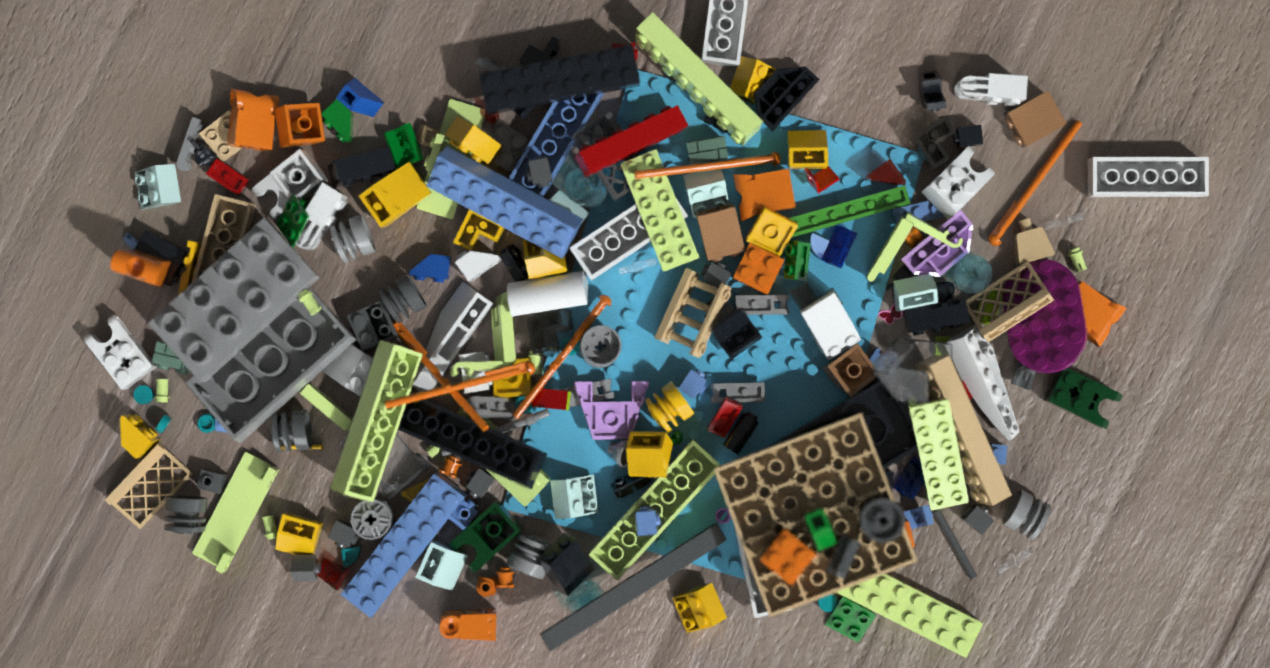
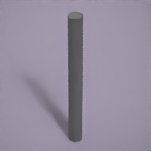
M935 510L933 513L970 579L975 578L977 574L941 510Z

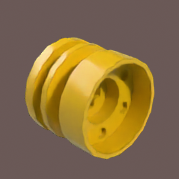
M672 381L661 388L664 394L663 398H660L656 393L652 394L657 400L656 403L653 404L649 397L645 399L648 411L658 425L667 432L672 430L667 424L670 420L675 427L678 426L675 419L677 415L685 421L695 414Z

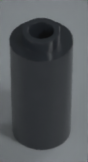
M749 411L747 414L742 413L722 445L739 455L759 424L756 421L758 417Z

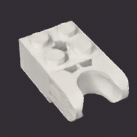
M989 73L985 77L966 76L955 84L954 94L962 100L986 101V105L1005 103V106L1015 107L1026 100L1028 76Z
M970 146L963 150L922 191L924 196L947 219L955 215L995 175L991 168L981 173L972 170L970 158L975 152Z
M299 149L272 170L267 177L252 188V192L256 196H264L271 191L277 194L278 201L276 206L270 211V216L273 220H278L291 194H294L298 200L300 198L307 199L319 189L322 182L326 184L329 181L308 153ZM298 174H302V178L300 181L298 180Z
M322 182L306 209L310 216L296 245L307 250L317 248L329 227L336 224L338 220L336 216L339 211L345 209L348 197Z
M112 314L107 321L112 330V337L108 342H102L95 334L85 335L84 341L121 390H126L155 369L157 364L152 363L150 355L137 338L132 335L122 320ZM126 359H130V362H129L130 367H129V366H126V364H125Z

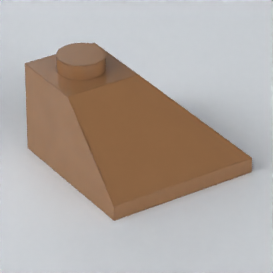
M858 343L822 367L831 381L850 398L880 375Z

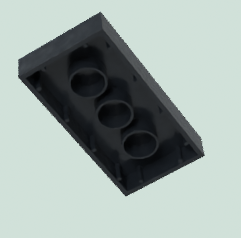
M883 376L858 391L851 398H846L764 448L856 413H862L882 469L918 449L912 419L887 377Z

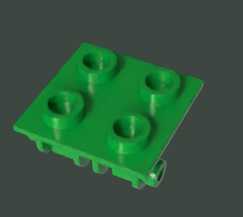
M291 194L276 224L292 247L295 246L310 216L305 210L308 206V201L304 198L298 200L294 194Z
M840 596L838 605L825 625L859 643L877 614L844 596Z

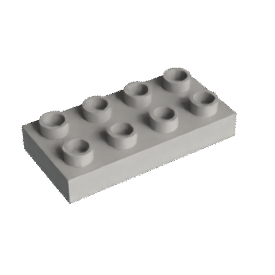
M263 218L148 324L199 381L206 382L288 308L301 292L311 287L320 276L294 247L289 244L269 220Z
M309 287L308 291L313 293V298L321 307L319 312L311 316L305 305L299 302L300 298L298 297L209 380L201 382L193 376L186 382L234 441L243 442L357 340L312 287Z

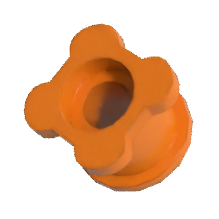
M453 455L445 456V462L438 472L452 478H457V470L459 466H462V463L459 462L460 458Z
M499 567V571H495L497 574L495 587L514 588L513 574L515 571H511V567Z
M480 576L476 586L478 594L484 597L494 595L496 593L495 583L497 579L494 576L490 578ZM488 584L490 588L486 590L483 588V585Z

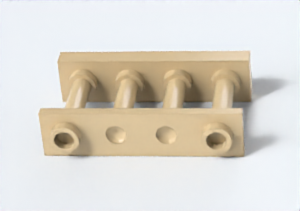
M686 268L654 338L666 344L672 339L692 348L689 354L700 358L706 351V344L712 333L711 329L717 322L725 302L730 298L732 288L724 283H721L719 288L698 279L700 274ZM697 287L716 295L711 306L691 298L690 295L693 288ZM687 304L707 313L703 324L683 315L682 312ZM679 322L699 330L695 341L675 333L674 330Z

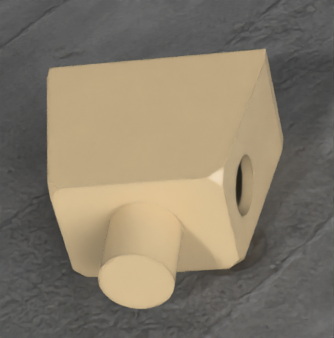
M1030 218L1019 221L1022 232L1013 234L1016 265L1055 255L1043 227L1033 229Z

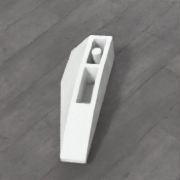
M465 282L460 284L440 312L426 348L428 352L426 356L438 368L442 376L494 305L493 302ZM421 362L412 387L419 392L434 389L439 381Z
M975 324L953 335L945 342V345L971 396L993 425L1010 441L1020 432L994 354V349Z

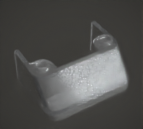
M909 338L896 339L873 362V372L897 400L927 403V372L916 371L914 365L933 355H949L953 362L952 344Z

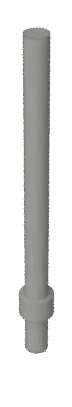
M548 409L534 414L531 412L526 414L524 418L494 430L504 434L527 424L529 426L537 423L536 421L550 416ZM441 450L443 457L451 454L449 452Z

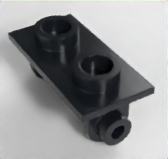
M514 244L506 246L499 251L501 254L500 258L505 266H514L509 272L515 282L529 279L526 263L521 257L520 250Z
M628 474L624 477L616 478L610 485L618 499L633 493L631 488L633 485L637 490L648 486L651 479L650 477H630Z

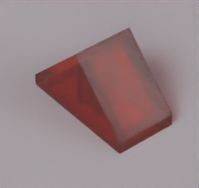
M891 159L884 162L865 177V180L900 186L906 184L905 178Z
M323 557L321 573H318V577L335 590H339L342 588L350 569L343 568V566Z

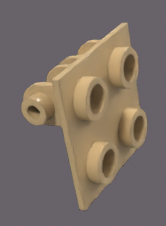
M230 110L199 132V135L222 162H225L242 149L226 146Z

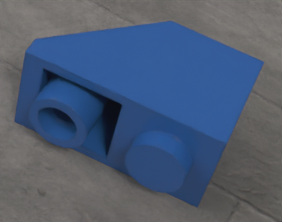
M356 78L348 82L336 97L350 111L374 117L385 103Z
M430 254L411 269L409 275L414 276V280L425 281V277L433 278V282L444 283V279L449 280L452 257Z

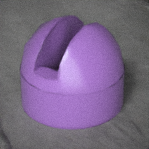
M720 508L716 511L715 518L719 523L726 524L730 521L731 514L726 508ZM727 512L728 515L721 521L720 518Z

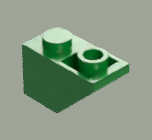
M336 99L321 113L324 117L322 121L329 128L334 127L337 131L335 135L342 142L347 141L350 144L353 141V113Z
M822 507L803 514L818 551L837 544Z

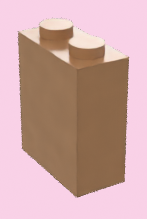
M1049 91L1005 114L1006 119H1004L1007 127L1014 131L1016 143L1019 146L1021 145L1022 148L1029 146L1067 124Z
M733 203L696 213L708 261H720L724 256L728 255L730 257L739 256L742 254L741 252L745 251Z

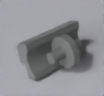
M1018 361L1011 384L1030 390L1036 371L1027 368Z

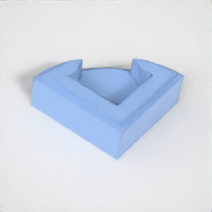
M128 232L123 237V240L132 249H135L139 243Z
M812 233L810 236L811 248L817 257L822 258L829 240Z

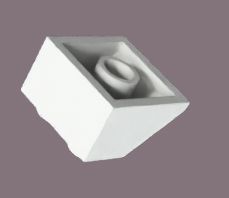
M465 250L457 256L458 260L455 263L466 279L472 282L502 261V259L498 255L475 251L468 252Z
M485 351L459 355L460 362L490 361L489 355H486ZM461 367L463 381L485 376L484 372L486 371H473V374L468 376L466 368ZM493 381L465 388L464 393L489 390L490 385H493Z

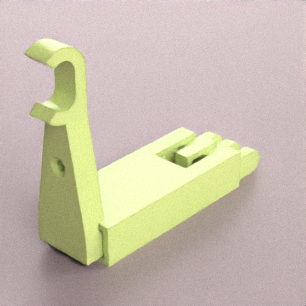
M907 211L905 216L902 215L874 260L867 272V279L872 282L879 272L882 274L886 272L913 225L952 248L961 246L963 238L961 237L958 242L953 243L946 239V236L949 234L948 229L941 232Z
M507 292L496 297V307L491 310L495 361L458 362L451 367L453 377L458 374V367L466 368V374L471 376L473 371H490L513 365L516 362L513 317L509 309Z
M312 383L307 384L298 391L344 431H350L354 417H351Z

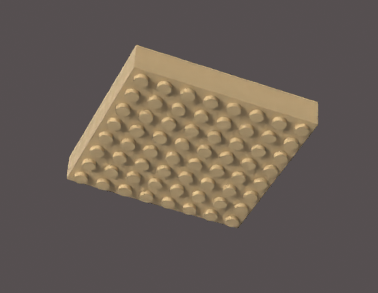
M856 413L713 468L769 617L917 562L905 527L895 540L886 543L870 539L860 527L858 521L859 511L869 499L886 497L895 502L862 413ZM822 507L837 544L818 551L803 514ZM882 515V518H881V517L878 518V521H879L880 523L884 521V516H883V515ZM783 527L817 554L792 586L759 559ZM842 535L861 542L845 579L826 571Z

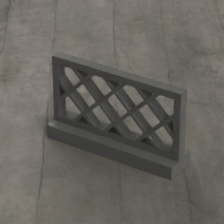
M609 112L571 137L577 146L581 148L587 144L583 143L579 136L582 134L589 136V146H592L594 138L599 139L605 136L607 139L612 136L613 132L621 129L612 113ZM600 125L604 131L603 136L595 134L596 126ZM636 153L623 159V161H628L640 155ZM615 163L607 167L611 169L610 177L604 175L602 170L596 172L614 201L631 191L625 175L623 180L614 178L615 170L623 172L622 167L616 166ZM613 183L622 185V191L619 194L614 190Z

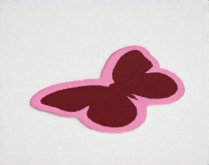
M894 302L890 311H880L878 316L887 324H893L895 319L899 320L902 318V311L896 312Z

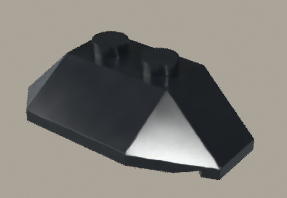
M806 66L777 69L753 95L758 117L773 132L820 79Z

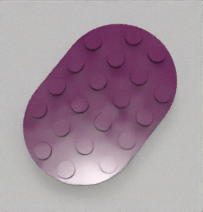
M1038 259L1029 263L1054 301L1008 329L1007 334L1011 351L1020 363L1036 372L1055 373L1071 366L1084 350L1087 341V326L1081 290L1076 277L1067 267L1059 262L1049 259ZM1029 268L1021 272L1020 278L1029 279ZM1008 280L1004 289L1012 290L1014 281ZM1018 282L1016 291L1025 292L1027 283ZM1031 284L1029 293L1035 294L1042 288L1040 285ZM1003 292V302L1009 303L1011 293ZM1015 294L1013 304L1023 302L1024 296ZM1003 306L1004 313H1006L1008 306Z

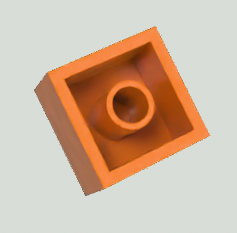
M320 103L283 105L275 109L280 147L316 145L325 141Z
M749 243L732 279L768 295L784 259Z
M783 527L759 559L792 586L817 554Z

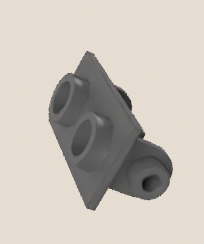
M842 535L826 571L845 579L861 542Z

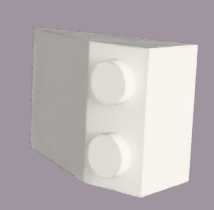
M831 291L800 311L818 347L828 360L861 341L856 328L834 291Z
M351 344L322 371L345 388L361 396L374 357Z

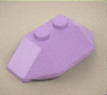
M961 210L936 228L941 232L948 229L949 234L946 236V239L953 243L958 242L959 238L962 237L963 242L961 246L952 248L931 235L926 236L901 259L913 274H932V276L940 277L969 253L973 224Z

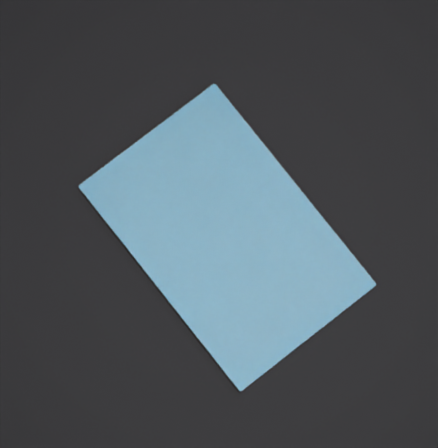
M638 70L640 86L625 89L616 120L623 131L628 129V125L635 121L639 123L645 121L644 118L652 113L655 116L660 114V110L669 105L671 108L678 105L689 125L682 132L638 152L639 155H643L657 149L664 168L689 165L686 142L725 136L728 160L770 155L773 151L780 154L781 161L777 166L767 163L721 169L726 183L729 204L733 203L736 209L745 250L749 244L745 238L759 215L741 222L738 207L742 197L735 190L733 174L756 175L788 169L787 131L826 130L828 166L839 177V181L818 194L807 182L804 169H789L796 207L776 211L777 213L791 218L904 185L906 186L911 204L924 155L920 152L790 114L785 117L773 132L762 122L759 131L742 146L740 143L736 144L731 139L729 132L725 133L713 127L712 124L704 123L706 113L703 111L704 107L699 102L697 104L693 102L689 97L690 94L685 89H680L675 80ZM743 101L757 115L755 104ZM621 160L617 162L616 166L621 167V163H623L624 161ZM610 168L602 169L604 175L611 176ZM809 169L813 175L822 170ZM615 170L614 178L623 180L624 173ZM690 173L667 175L676 199L688 215L684 220L699 258L664 272L653 245L649 242L591 281L587 275V304L561 308L542 375L562 351V340L569 336L573 337L577 329L600 301L598 297L601 295H608L611 298V306L606 305L588 330L599 325L614 329L620 336L622 343L621 352L611 365L604 368H595L583 360L579 349L575 355H568L543 388L560 390L574 387V381L597 382L611 379V391L614 392L615 397L596 402L631 401V381H649L634 431L666 432L669 437L673 436L674 431L682 432L683 441L672 446L669 464L692 439L721 465L761 450L849 397L831 381L822 369L831 360H828L818 347L800 311L831 291H834L861 338L858 345L867 354L894 258L884 274L879 272L874 281L871 282L867 279V272L895 227L896 218L892 214V209L792 237L789 241L810 243V236L814 233L829 240V243L822 258L817 257L810 246L807 281L784 279L785 249L782 252L780 258L784 259V262L768 295H789V301H787L789 314L747 315L762 336L759 341L731 360L713 333H711L706 344V351L700 358L689 354L692 349L672 339L666 344L654 338L685 269L688 268L700 274L698 279L703 281L701 272L706 264L710 265L712 260L708 261L697 217L693 218L685 189L683 175ZM599 179L582 239L634 206L636 202L632 192L630 191L614 201ZM613 183L614 190L619 194L622 191V185ZM744 252L735 257H730V255L724 256L722 260L718 261L727 266L725 270L732 273L726 285L732 288L727 302L734 310L736 295H765L732 279ZM575 259L572 273L584 271L578 260ZM695 287L690 296L706 304L712 298H715L716 295ZM774 301V309H780V301ZM688 304L682 312L684 316L702 324L705 320L704 315L706 313ZM681 322L677 324L674 330L675 333L693 341L696 340L699 330ZM598 343L595 347L600 353L605 348V346H601V343ZM697 368L706 374L704 378L707 380L705 384L708 386L702 395L698 393L695 399L678 389L690 369L695 371ZM672 381L695 414L685 421L677 415L675 419L678 426L675 427L670 420L667 424L672 430L667 432L658 425L648 411L645 399L649 397L653 404L656 403L657 400L652 394L656 393L660 398H663L664 394L661 388ZM711 383H765V402H738L742 404L743 408L725 438L707 430V426L721 404L711 403V397H713L712 389H710ZM603 386L597 387L598 394H604ZM720 389V397H726V389ZM581 405L569 407V411L548 409L550 416L536 421L537 423L529 426L527 424L522 442L548 453L541 469L552 480L594 475L598 513L568 519H555L550 482L527 506H523L507 491L504 507L510 511L603 538L657 477H650L651 482H649V485L639 490L634 485L631 486L633 493L617 499L610 483L614 482L618 477L628 475V464L625 468L619 467L614 461L612 454L608 453V446L611 442L617 444L622 440L628 439L593 440ZM533 407L531 412L534 414L548 408ZM749 411L758 417L756 421L759 424L740 454L737 455L722 444L742 413L747 414ZM714 475L646 550L665 555L704 529L717 523L727 540L691 564L745 579L732 517L726 524L719 523L715 518L718 509H729L717 477ZM726 512L720 518V520L722 521L728 515V513Z

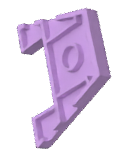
M574 381L591 438L593 440L628 439L630 431L635 429L649 381H631V401L603 402L592 401V381Z

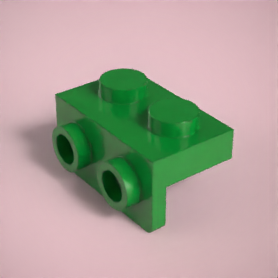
M411 123L384 133L396 169H399L408 162L413 165L424 159Z
M801 241L788 242L785 249L784 279L807 281L811 243Z

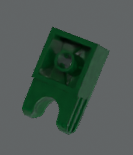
M1066 368L1057 372L1044 401L1100 428L1107 429L1109 421L1099 414L1098 405L1104 399L1119 402L1123 396L1113 389ZM1074 388L1075 393L1071 396L1069 389Z
M498 500L459 534L449 546L452 550H456L464 544H470L476 549V558L469 566L472 573H475L524 528ZM494 525H498L499 532H494L492 530L494 528Z

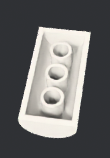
M709 0L701 56L703 62L721 66L740 65L748 0Z
M585 271L508 283L507 297L511 316L587 304L588 279Z

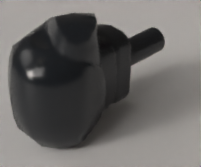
M194 139L190 140V143L196 148L194 153L196 154L195 162L201 167L212 165L216 158H218L217 154L204 143L199 145Z
M935 282L938 301L947 302L948 299L953 298L955 287L952 282Z

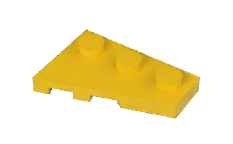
M188 240L187 247L191 249L190 253L185 256L184 264L187 270L182 273L178 296L192 283L201 243Z

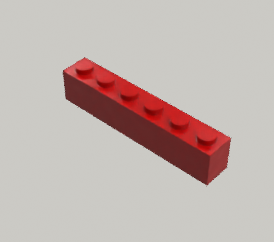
M669 105L660 110L661 113L656 116L652 113L644 118L645 121L641 123L635 121L628 125V129L624 131L622 128L618 129L607 139L604 136L596 140V144L592 146L587 144L579 148V153L575 156V159L585 178L682 132L689 125L679 106L671 108Z

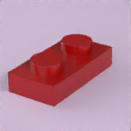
M217 158L206 173V175L237 196H240L250 181Z
M725 397L707 426V430L725 438L742 410V404Z

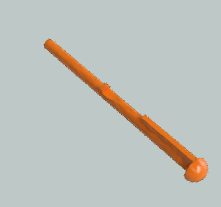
M1076 120L1046 163L1038 170L1037 176L1017 202H1013L995 229L989 234L988 241L991 245L998 246L1002 243L1000 238L1082 126L1080 121Z
M773 151L770 155L634 171V178H648L767 163L777 166L781 161V156Z
M608 295L598 297L600 299L598 304L512 414L515 418H520L606 305L611 306V298Z
M396 320L392 321L401 340L410 350L423 354L421 362L442 386L450 383L449 379H445L438 368L426 356L428 352L402 323L398 324ZM458 391L449 392L483 431L489 428V425Z
M525 361L484 372L485 376L465 380L454 385L448 383L442 387L384 401L385 407L387 409L527 372L530 376L535 372V365L531 361Z

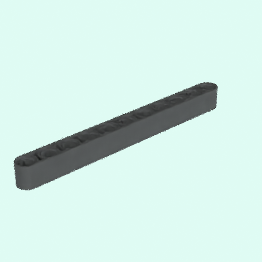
M717 523L709 526L539 634L549 651L558 648L727 540Z

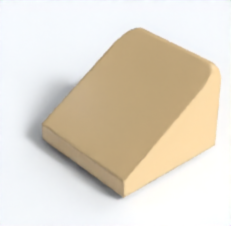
M420 124L416 133L418 144L430 148L432 137L436 138L437 133L439 134L440 131Z

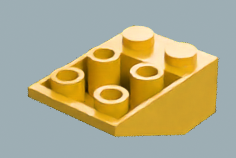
M408 162L360 194L359 198L380 227H387L432 194V192L412 164Z

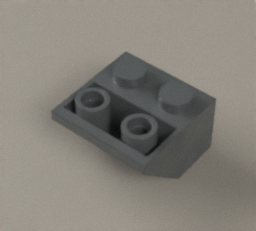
M381 301L347 315L362 351L379 345L380 340L386 342L398 336L393 322Z

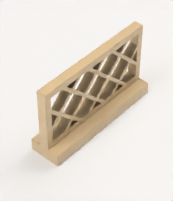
M1026 261L966 300L968 312L979 328V331L987 342H990L1054 301L1029 261ZM1029 268V279L1020 278L1021 272ZM1006 281H1014L1012 290L1003 289ZM1018 282L1027 283L1025 292L1016 291ZM1031 284L1040 285L1042 288L1035 294L1029 293ZM998 291L996 301L987 299L989 292ZM1002 292L1011 293L1009 303L1000 301ZM1015 294L1023 295V302L1013 304ZM975 301L982 302L979 311L972 310L969 305ZM986 303L995 304L992 313L983 312ZM998 305L1008 306L1006 313L1003 315L996 314ZM982 315L990 316V323L982 327L980 323Z
M159 441L105 498V501L109 505L112 504L134 525L141 529L166 503V497L161 501V496H172L192 476L193 472ZM164 454L171 459V466H160L159 459ZM171 469V479L160 480V470ZM174 469H182L187 475L183 479H174ZM148 470H157L158 480H146V472ZM172 482L170 493H161V483ZM147 483H158V493L147 494ZM135 484H144V494H133V486ZM158 496L159 504L156 507H148L147 497ZM131 497V508H123L118 504L122 498ZM133 497H145V507L134 508ZM145 510V519L141 523L134 518V511Z

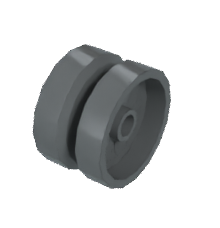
M886 497L869 499L859 511L858 521L862 531L876 542L886 543L893 541L904 529L905 516L903 510L897 503ZM882 515H883V516H884V521L880 523V522L878 521V518H879V517L882 518Z

